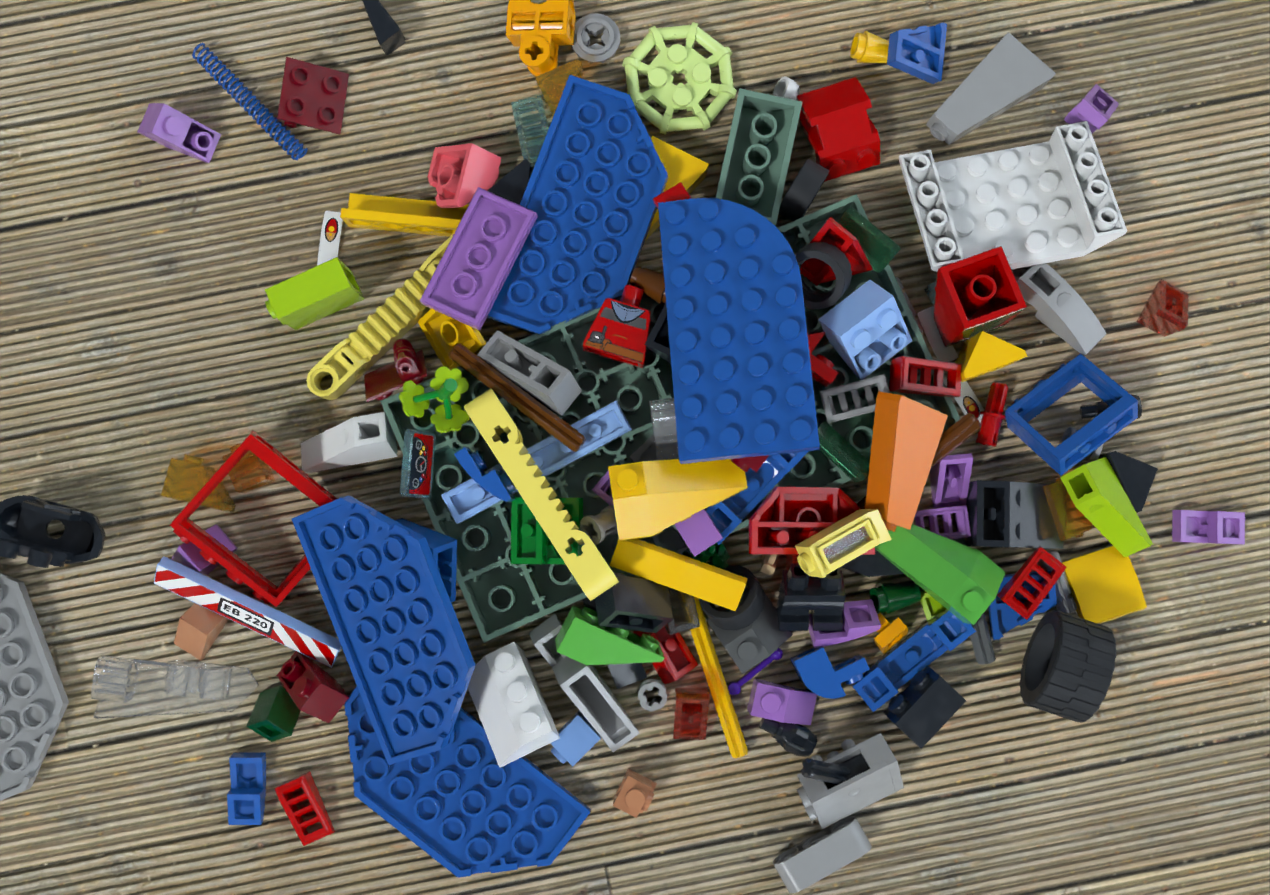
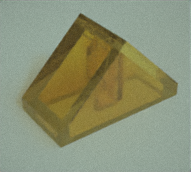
M573 60L535 77L537 89L551 119H553L569 75L582 78V61Z

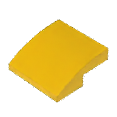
M1114 546L1062 562L1067 567L1065 573L1072 591V597H1074L1077 606L1076 612L1079 618L1101 624L1147 608L1138 577L1129 556L1124 557Z

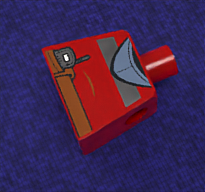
M625 285L620 301L606 298L584 339L583 350L643 368L646 355L645 342L648 339L651 311L639 307L644 291L635 286Z

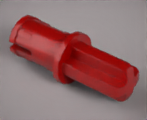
M998 382L991 384L985 411H980V415H982L981 428L979 429L976 443L997 447L1002 420H1006V416L1002 414L1009 389L1008 385Z

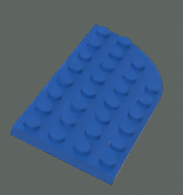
M693 198L658 203L680 464L820 450L802 280L799 265L790 244L777 227L767 218L739 203L717 198Z

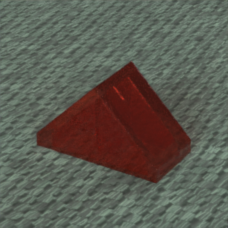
M1160 279L1137 322L1163 337L1184 330L1188 325L1189 294Z
M674 688L673 739L706 740L710 700L707 688Z

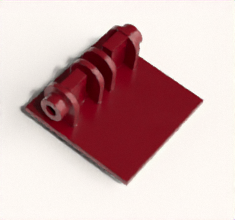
M286 57L277 119L285 121L284 126L289 128H297V124L340 135L349 74Z
M407 339L396 340L393 344L395 362L364 375L366 401L369 402L374 399L383 400L392 395L395 390L402 388L406 381L411 380L416 385L422 382L428 376L423 350L415 352L411 342Z

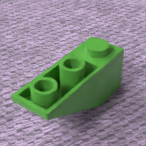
M572 606L555 638L556 651L585 665L653 663L664 660L660 643L655 638L647 634L639 636L628 629L599 626L597 612L588 607L580 609Z

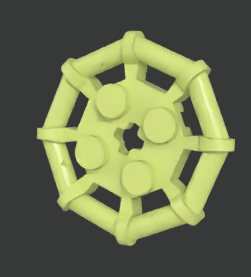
M692 22L691 25L663 28L653 26L649 28V33L631 55L624 58L622 66L625 68L627 92L630 94L637 112L660 129V133L665 135L667 132L700 128L705 131L711 127L710 123L728 101L735 98L737 92L733 85L730 59L732 52L730 48L724 47L699 28V23ZM687 38L685 46L674 44L666 48L664 40ZM695 41L713 55L707 59L693 49ZM655 46L659 54L650 65L641 62ZM718 65L721 84L711 82V68ZM638 74L647 76L649 90L640 92ZM673 74H685L687 83L685 85L683 83L674 85ZM708 94L716 96L705 111L700 107V104ZM654 100L666 110L664 116L647 103ZM683 109L692 111L694 115L672 119L673 113Z

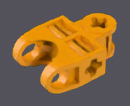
M509 0L506 36L513 46H520V59L533 76L546 78L552 75L558 65L559 46L574 45L576 20L574 0H547L540 4L533 3L531 0Z

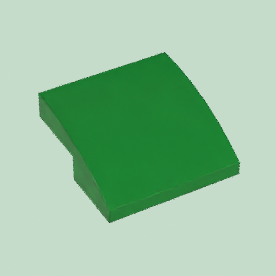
M515 497L516 499L512 501L511 564H565L523 498ZM559 498L564 505L562 510H567L572 517L569 522L574 521L579 527L578 530H580V522L583 518V498ZM576 541L571 544L573 550L569 554L575 553L577 556H580L583 553L581 550L583 544L579 545Z

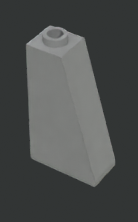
M1008 32L938 108L926 125L930 128L931 134L936 139L945 141L950 145L1042 90L1056 73Z

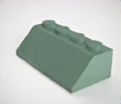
M739 89L715 198L732 201L751 208L776 226L802 101Z

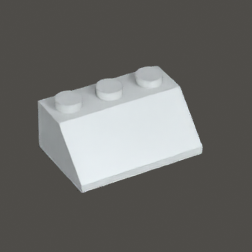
M512 642L485 655L475 666L468 690L499 767H503L560 739V736L524 651L515 642Z

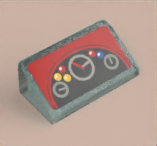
M406 429L400 484L401 496L425 499L431 497L436 435L434 433Z

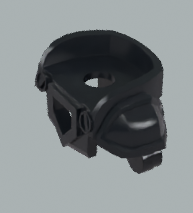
M30 495L15 496L0 502L1 557L16 559L17 555L28 557L27 564L48 568L49 565L64 567V564H79L100 556L106 533L99 519L94 514ZM53 520L61 521L65 528L63 535L58 539H54L48 534V525Z

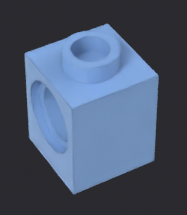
M579 710L558 731L560 739L550 743L553 746L550 750L561 763L564 764L568 761L573 767L601 737Z

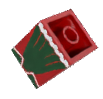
M1002 246L938 269L933 319L945 347L968 340L981 331L987 333L1004 327L1027 307Z

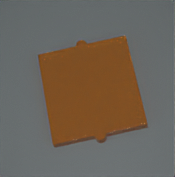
M1060 477L1056 478V482L1043 486L1061 541L1074 536L1076 538L1083 537L1084 532L1096 528L1075 507Z

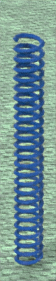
M200 43L194 48L193 58L201 64L202 68H205L206 72L210 73L211 77H214L215 81H218V84L224 90H227L228 94H231V97L241 107H244V110L248 112L249 116H252L253 120H257V124L261 125V128L265 129V132L269 133L270 137L274 138V141L278 142V145L284 151H287V154L291 155L293 160L298 161V159L306 155L308 148H303V143L299 144V139H295V135H290L291 131L286 130V126H282V122H277V117H273V113H269V109H265V105L260 104V100H256V95H252V91H248V87H243L244 83L239 82V78H235V74H230L231 70L226 69V65H222V61L218 60V57L214 56L213 52H209V47H205V43ZM200 46H203V49H201V50L199 51V53H198V55H197V57H196V56H195L196 50H197Z

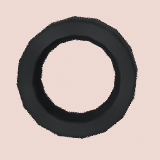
M807 159L781 202L779 214L791 221L804 217L828 176L829 170Z
M825 242L810 243L802 247L795 254L799 269L804 261L816 258L827 263L836 276L835 287L827 293L812 290L801 277L804 307L825 309L834 305L849 288L852 278L851 264L846 255L836 246Z
M728 565L723 570L748 578L746 585L749 587V595L745 602L736 611L720 612L715 608L714 603L700 598L699 600L701 608L715 626L723 630L737 631L748 627L758 619L764 609L765 595L759 581L749 569L740 565Z

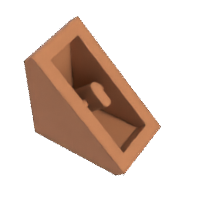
M194 603L179 618L174 644L201 661L229 619Z

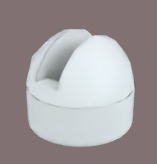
M784 76L775 85L773 95L796 100L800 88L794 80Z

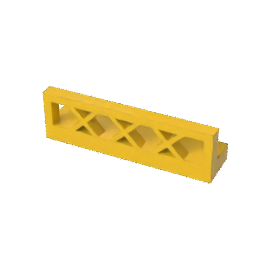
M350 193L348 208H341L340 218L348 227L450 237L455 233L469 204L458 208H441L437 205L436 201Z

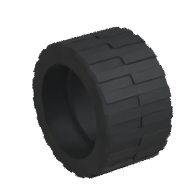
M1052 610L1045 614L1033 631L1023 658L1020 673V694L1023 702L1027 706L1075 722L1082 723L1090 719L1098 711L1102 701L1105 699L1115 669L1117 650L1112 630L1107 626L1058 610Z

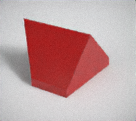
M831 217L810 242H825L840 249L851 264L852 275L873 270L857 238ZM810 258L801 265V274L816 286L824 282L836 280L832 268L822 260Z

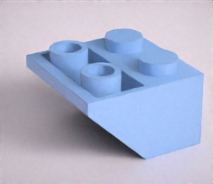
M868 280L818 319L823 331L826 332L825 335L830 344L860 380L866 378L912 342L894 296L872 280Z

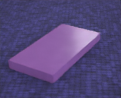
M478 187L420 299L421 304L477 330H481L538 217L537 213Z

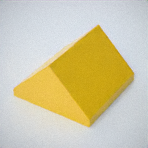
M430 309L417 321L443 366L448 367L450 370L460 366L449 356L450 351L456 344H463L477 355L487 343L480 330L433 309Z
M981 331L964 342L955 363L962 364V383L1011 365L1028 356L1025 350Z

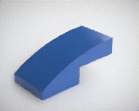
M233 752L229 757L231 789L227 793L228 824L262 825L266 797V752Z

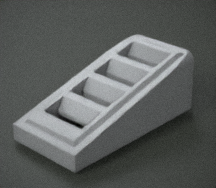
M885 374L820 391L827 422L832 423L874 412L876 404L870 385L877 384L878 391L890 393ZM864 387L868 406L863 408L858 389ZM851 391L855 410L849 411L844 392ZM838 394L842 409L840 414H836L832 395Z

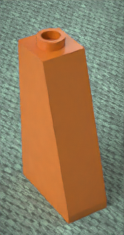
M878 391L865 509H878L889 531L895 532L897 526L910 530L948 415L905 396Z

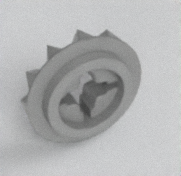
M594 13L583 16L575 23L574 45H572V48L579 59L582 58L590 64L593 62L604 64L607 59L615 56L620 46V31L611 18L603 14ZM603 32L601 36L603 46L597 43L588 46L590 44L588 34L596 37Z

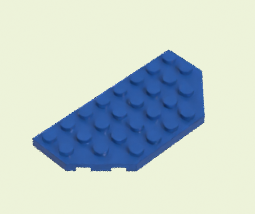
M569 75L520 206L536 212L538 217L487 316L488 318L540 335L551 330V326L565 320V323L600 308L606 298L617 300L622 297L625 285H629L657 210L652 199L663 193L668 181V173L654 148L644 123H642L630 94Z
M349 495L292 518L388 765L441 750L448 744L476 664L426 537Z
M358 687L353 690L344 704L349 728L350 760L353 764L354 796L458 878L471 876L476 873H496L517 870L521 867L551 865L591 812L587 805L524 756L503 767H499L482 723L462 707L459 710L448 744L444 748L388 765Z

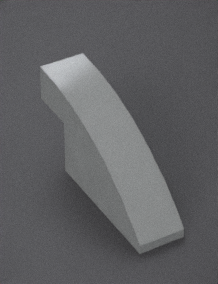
M554 614L529 632L531 640L552 667L560 687L612 752H615L637 736L639 731L594 665H585L556 651L555 638L563 624Z

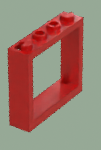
M252 430L173 519L170 526L174 529L173 532L180 537L179 540L186 544L192 542L200 548L201 551L199 553L205 560L214 565L218 562L228 570L226 574L230 579L239 585H242L244 582L254 590L252 594L259 601L263 600L267 604L270 602L277 607L311 569L306 555L299 560L276 586L195 524L189 517L249 450L318 506L325 505L338 498Z

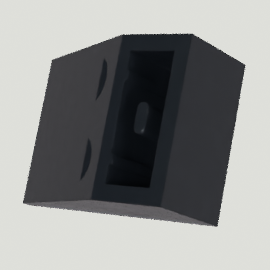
M981 480L969 483L966 506L971 536L966 538L967 546L1038 548L1041 546L1042 548L1064 549V485Z

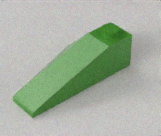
M912 524L910 530L898 526L895 532L888 530L892 540L875 546V549L960 621L971 625L978 621L995 600L1006 573L981 551Z

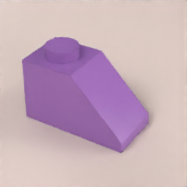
M754 678L747 711L752 716L782 723L811 725L817 695L812 691Z

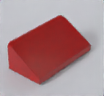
M672 620L657 633L633 630L636 635L647 634L660 643L664 660L662 662H653L652 665L664 684L675 682L698 666L697 661Z

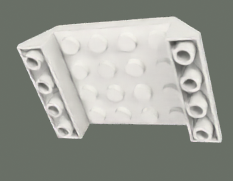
M1087 121L1055 127L1048 142L934 162L931 150L899 155L902 173L933 271L938 272V269L999 246H1002L1011 269L1082 257L1123 236L1127 232Z

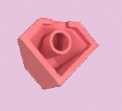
M473 143L435 147L427 178L430 185L436 188L437 196L435 200L437 205L441 208L463 207L471 202L478 187L486 191L490 189L499 177L501 157Z

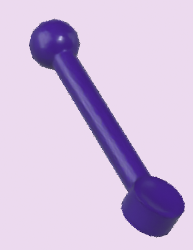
M778 648L739 681L730 682L728 684L729 693L731 695L739 694L741 686L773 660L781 659L783 651Z

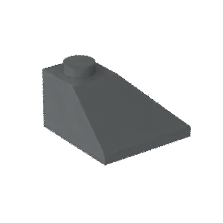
M749 587L744 589L738 607L747 599ZM765 592L764 609L758 619L748 627L737 631L723 630L715 626L707 615L704 616L742 674L769 657L793 635L791 631H779L777 610ZM722 606L716 608L720 612L732 611Z

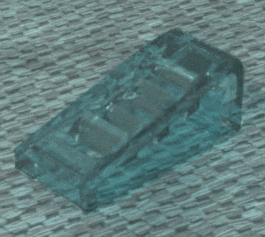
M541 95L511 102L523 159L526 158L530 162L531 167L535 166L549 129ZM535 110H538L539 112L537 114L525 117H521L520 115ZM540 122H541L540 125H536V126L524 128V126H528V125H532V124H536V123H540ZM544 135V137H541V138H537V139H533V140H529V141L526 140L527 138H532V137Z

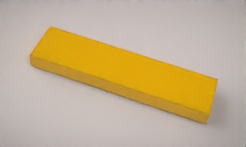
M618 538L610 566L733 611H736L748 579L640 539L619 542Z

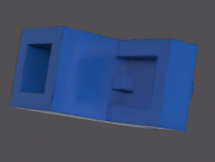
M812 647L790 658L801 682L816 695L829 699L846 696L841 683L845 682L846 685L856 683L864 678V672L870 670L865 658L859 654L832 667L824 647Z

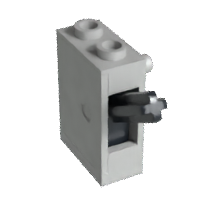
M881 733L855 745L852 739H846L841 744L844 751L841 753L837 751L830 752L825 761H823L820 755H814L810 759L803 760L801 773L797 774L802 787L796 790L810 820L812 821L817 818L822 829L904 788L897 759Z

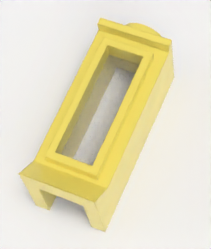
M859 509L795 545V548L799 554L797 560L801 569L809 576L825 578L830 572L875 546L892 539L878 509Z

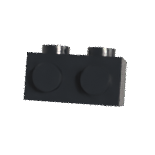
M614 573L619 583L595 598L599 626L657 633L673 619L668 587L645 578L640 579L628 577L621 573Z
M927 666L923 671L914 675L911 684L900 695L895 696L890 701L888 708L883 713L922 749L960 709L966 700L939 674Z

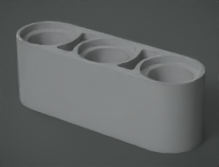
M849 816L783 852L773 860V864L788 892L791 894L809 887L862 857L870 851L872 845L856 816Z

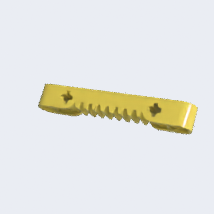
M453 235L424 261L420 269L414 272L413 277L404 282L402 288H397L395 294L388 297L384 305L378 306L376 312L369 315L367 321L358 326L357 331L350 333L348 338L337 344L310 370L306 381L307 387L313 394L327 400H334L340 397L393 347L396 340L401 339L431 309L422 305L420 299ZM326 375H331L333 378L332 386L327 390H322L320 386L322 378Z
M492 388L464 405L463 407L588 599L592 601L619 583L591 538L585 532L578 530L579 527L574 521L569 522L572 518L567 510H562L564 505L560 499H555L557 494L552 487H549L550 483L542 476V471L535 465L536 462L531 455L528 454V450L523 444L520 430ZM504 432L507 434V437L509 439V441L505 444L501 441V438L499 436L501 433ZM575 541L579 545L584 544L581 547L583 553L580 556H577L575 553L569 554L573 550L571 544Z

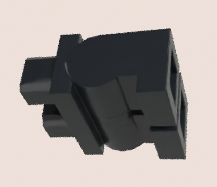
M792 563L789 570H783L777 601L779 631H808L809 610H811L813 631H842V610L844 609L846 597L842 570L837 568L827 574L825 578L809 576L801 569L799 563Z

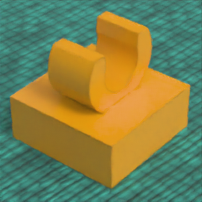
M879 613L878 618L881 627L877 630L879 634L874 638V642L879 650L885 654L908 634V627L899 617L890 624Z

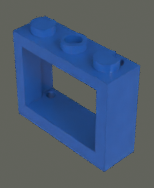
M1079 354L1073 360H1069L1066 365L1063 363L1057 372L1048 379L1040 380L1033 387L1032 391L1024 397L1015 399L1014 403L1005 410L1007 427L1062 476L1137 419L1138 400L1086 357ZM1079 383H1083L1110 407L1057 447H1054L1028 422Z

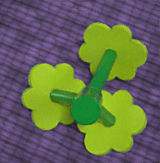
M446 366L439 367L435 372L436 378L430 381V387L435 391L424 393V387L421 384L416 385L411 380L406 381L403 384V391L399 394L403 411L408 417L415 415V417L421 418L424 416V410L429 408V399L436 398L439 402H444V404L435 408V414L430 417L431 423L435 424L436 430L440 433L459 431L462 429V424L469 421V415L466 411L461 410L460 405H451V401L457 402L460 400L461 394L468 390L469 382L464 377H461L462 371L459 368L450 370Z

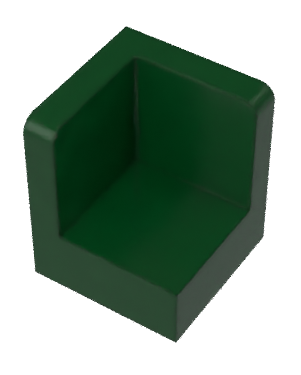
M279 685L262 691L259 694L246 727L273 742L292 736L301 710H299L287 690Z

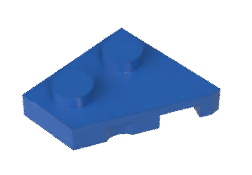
M943 22L935 26L927 27L926 25L912 30L908 28L891 33L887 65L931 84L942 81L947 24Z
M1030 572L1029 575L1040 584L1044 581V578L1037 572ZM1007 574L1004 576L998 593L1004 588V586L1010 581V579L1015 574ZM1024 581L1021 585L1031 594L1036 590L1027 581ZM1055 584L1027 620L996 595L995 600L988 607L992 639H1001L1004 637V633L1019 624L1020 626L1026 624L1036 614L1044 613L1057 605ZM1018 591L1014 594V597L1022 604L1026 602L1027 598Z

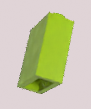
M338 257L265 289L269 299L265 301V305L273 319L277 318L283 325L286 324L294 330H298L364 300L353 272Z

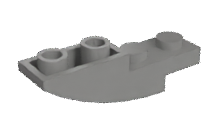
M1047 263L1011 269L1024 300L1038 310L1035 317L1084 357L1107 334L1080 295Z

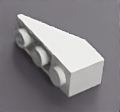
M385 412L353 417L301 443L302 470L305 473L398 457L396 437Z

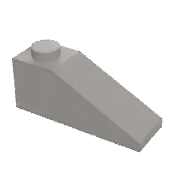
M498 330L477 354V356L542 405L561 416L582 391L570 370Z

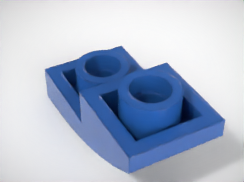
M464 447L454 454L465 471L486 491L505 502H512L516 499L512 493L516 490V487L507 473L501 474L499 470L494 469L486 474L484 469L488 468L478 450L472 452L470 448Z

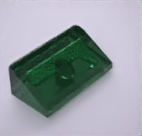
M849 207L838 221L842 227L857 238L869 263L877 273H880L901 249L899 245L852 207Z
M822 422L818 426L820 451L852 481H863L869 473L870 462L827 422Z

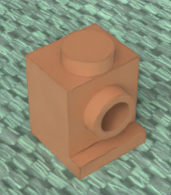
M627 769L613 797V806L637 818L639 812H646L649 808L657 783Z

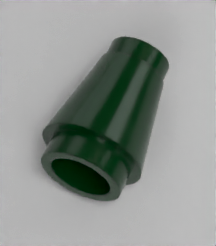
M878 583L876 587L870 589V599H872L877 613L888 615L916 602H920L921 592L916 583Z

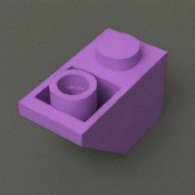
M149 103L137 131L167 148L206 163H210L221 137L220 133L164 103Z

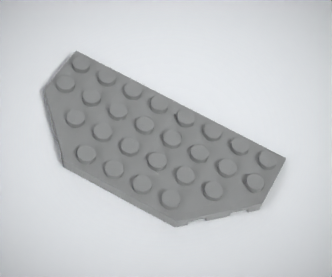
M0 572V801L32 787L69 704V700L25 583Z

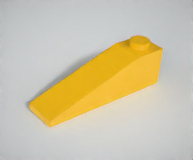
M679 459L608 466L619 542L655 536L663 532L664 529L680 521L682 522L695 513L709 506H714L748 488L745 471L736 466L731 459L680 464Z

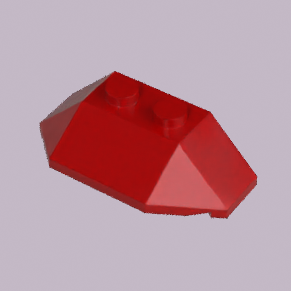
M775 487L749 519V554H798L795 545L861 508L840 488ZM863 526L824 548L823 551L825 554H835L868 535ZM875 547L862 555H875Z

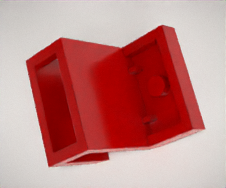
M857 77L796 96L797 101H802L798 121L815 150L816 163L829 170V174L824 182L880 164L879 133L866 111L872 108L871 100Z

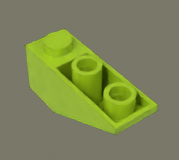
M1107 457L1086 463L1060 477L1075 507L1124 557L1154 545Z

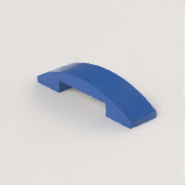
M809 451L769 455L757 472L751 468L748 472H745L748 486L746 490L706 509V512L724 537L717 542L718 545L724 541L750 511Z
M946 609L885 654L870 670L863 674L864 678L854 683L852 687L874 712L899 693L898 689L912 679L915 674L922 671L947 650L951 652L975 633L976 630L971 624L963 623Z

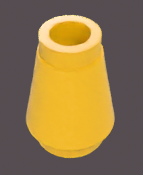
M864 31V33L857 32L851 44L850 57L856 59L857 63H887L889 41L868 31Z

